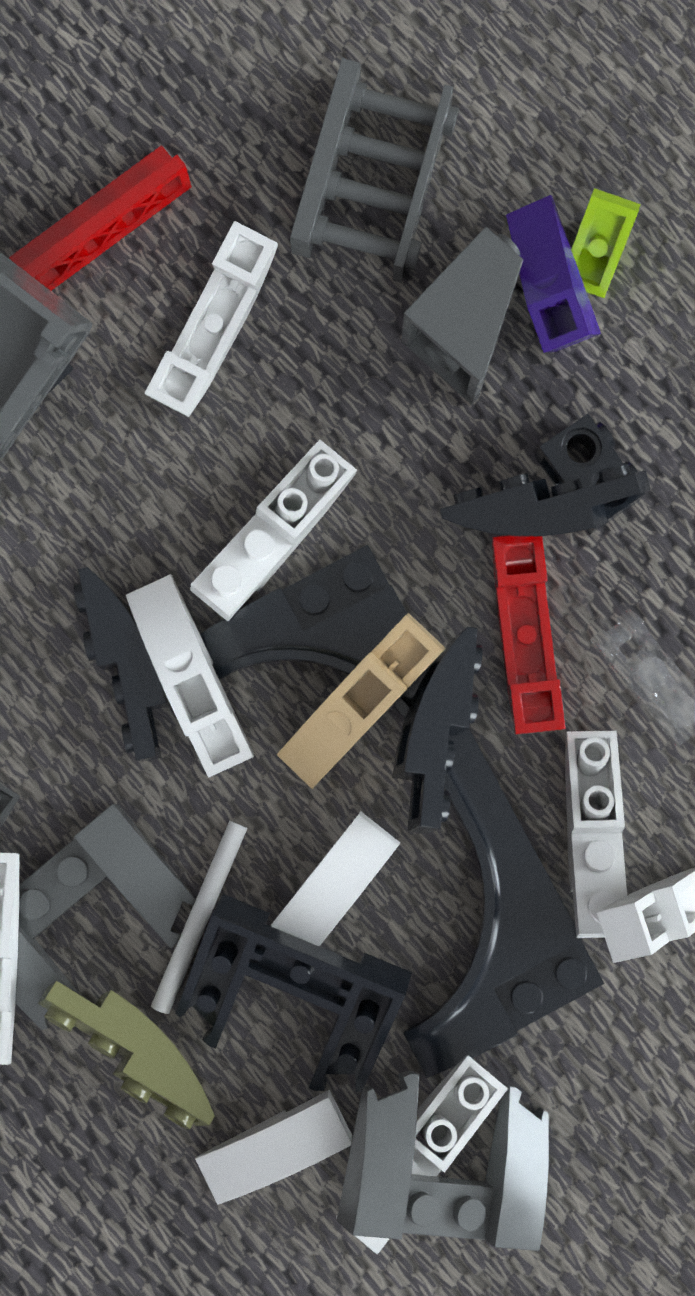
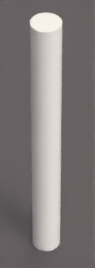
M229 821L151 1004L153 1009L161 1013H170L248 829L247 827Z

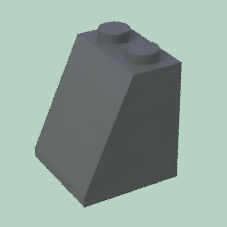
M487 227L472 240L404 312L401 340L409 350L471 405L479 398L523 259L519 256L520 251L511 239L503 234L496 236Z

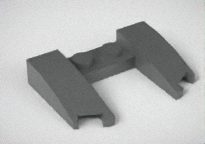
M112 804L77 833L74 836L75 839L19 885L18 961L15 1003L41 1030L49 1028L48 1020L44 1017L47 1009L37 1003L47 987L53 982L58 981L77 994L79 992L35 938L108 877L170 948L178 943L181 936L180 933L171 929L182 903L186 902L191 905L195 903V896L119 804Z
M407 1070L399 1073L401 1090L377 1099L374 1089L369 1085L362 1088L337 1216V1222L353 1236L401 1240L402 1233L485 1240L496 1248L540 1251L549 1171L548 1112L539 1107L532 1114L518 1103L522 1092L511 1084L503 1083L508 1090L500 1099L485 1181L412 1174L416 1140L419 1074Z

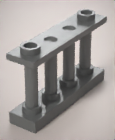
M345 58L341 59L290 236L292 254L311 258L314 244L322 246L324 242L395 260L393 281L402 283L406 268L415 270L422 242L414 240L437 155L443 135L452 137L458 117L459 108L451 106L453 86L444 84L439 105L435 107L367 89V84L361 82V63ZM362 109L431 126L432 130L426 152L354 133L355 128L348 126L352 111L361 113ZM349 153L420 171L413 196L342 178V172L336 171L340 155L348 157ZM339 197L408 215L401 240L398 241L330 223L329 217L323 216L327 200L335 201Z

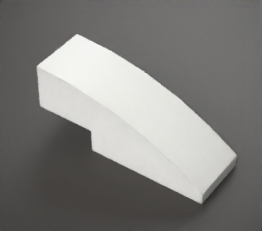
M360 812L270 926L320 946L393 854L400 842L363 812Z
M695 867L644 887L597 911L613 963L652 955L669 941L687 938L695 933Z
M330 1090L290 1111L286 1112L284 1110L195 1157V1160L218 1205L268 1186L351 1146L353 1136Z

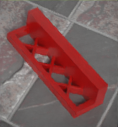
M161 145L11 255L9 259L52 291L189 190L192 186L186 165L178 155L172 158Z

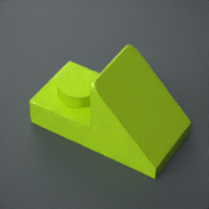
M596 188L593 189L571 250L586 292L605 298L641 204Z

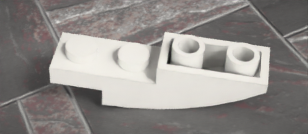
M319 440L259 504L256 514L191 583L190 591L226 621H229L255 591L259 592L318 523L355 476L357 469Z
M172 574L126 594L138 630L185 737L189 736L208 778L253 758L254 752L212 666L213 661Z
M617 731L566 732L565 780L570 892H573L576 938H603L604 934L597 911L627 896L622 840L625 822Z
M468 1055L451 1070L417 1109L412 1174L437 1177L441 1170L445 1173L508 1090L507 1087ZM356 1236L376 1254L381 1251L389 1240L388 1238Z

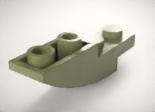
M58 981L53 982L47 987L37 1003L47 1009L44 1015L47 1020L68 1032H71L74 1026L91 1036L88 1044L107 1057L114 1059L117 1053L123 1056L113 1072L114 1076L124 1081L120 1087L122 1091L145 1104L152 1098L167 1108L163 1114L167 1119L187 1130H190L193 1124L196 1126H209L215 1115L193 1070L169 1038L139 1009L112 990L102 994L95 1005Z

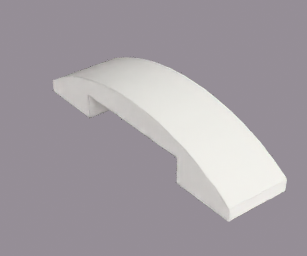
M236 221L233 222L212 263L214 271L172 352L166 351L144 393L146 396L187 417L191 415L209 388L252 309L276 253L277 242Z

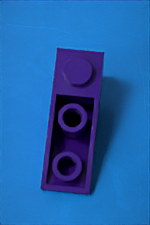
M552 195L506 214L511 239L520 251L519 256L523 259L519 274L527 308L543 352H557L601 334Z

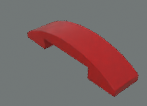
M510 535L492 537L496 602L514 733L517 735L566 729L560 679H557L545 585L548 579L543 537Z

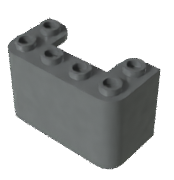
M1 252L0 460L8 452L76 354L93 325L88 319Z

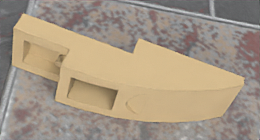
M409 613L406 614L277 753V756L313 789L446 648Z

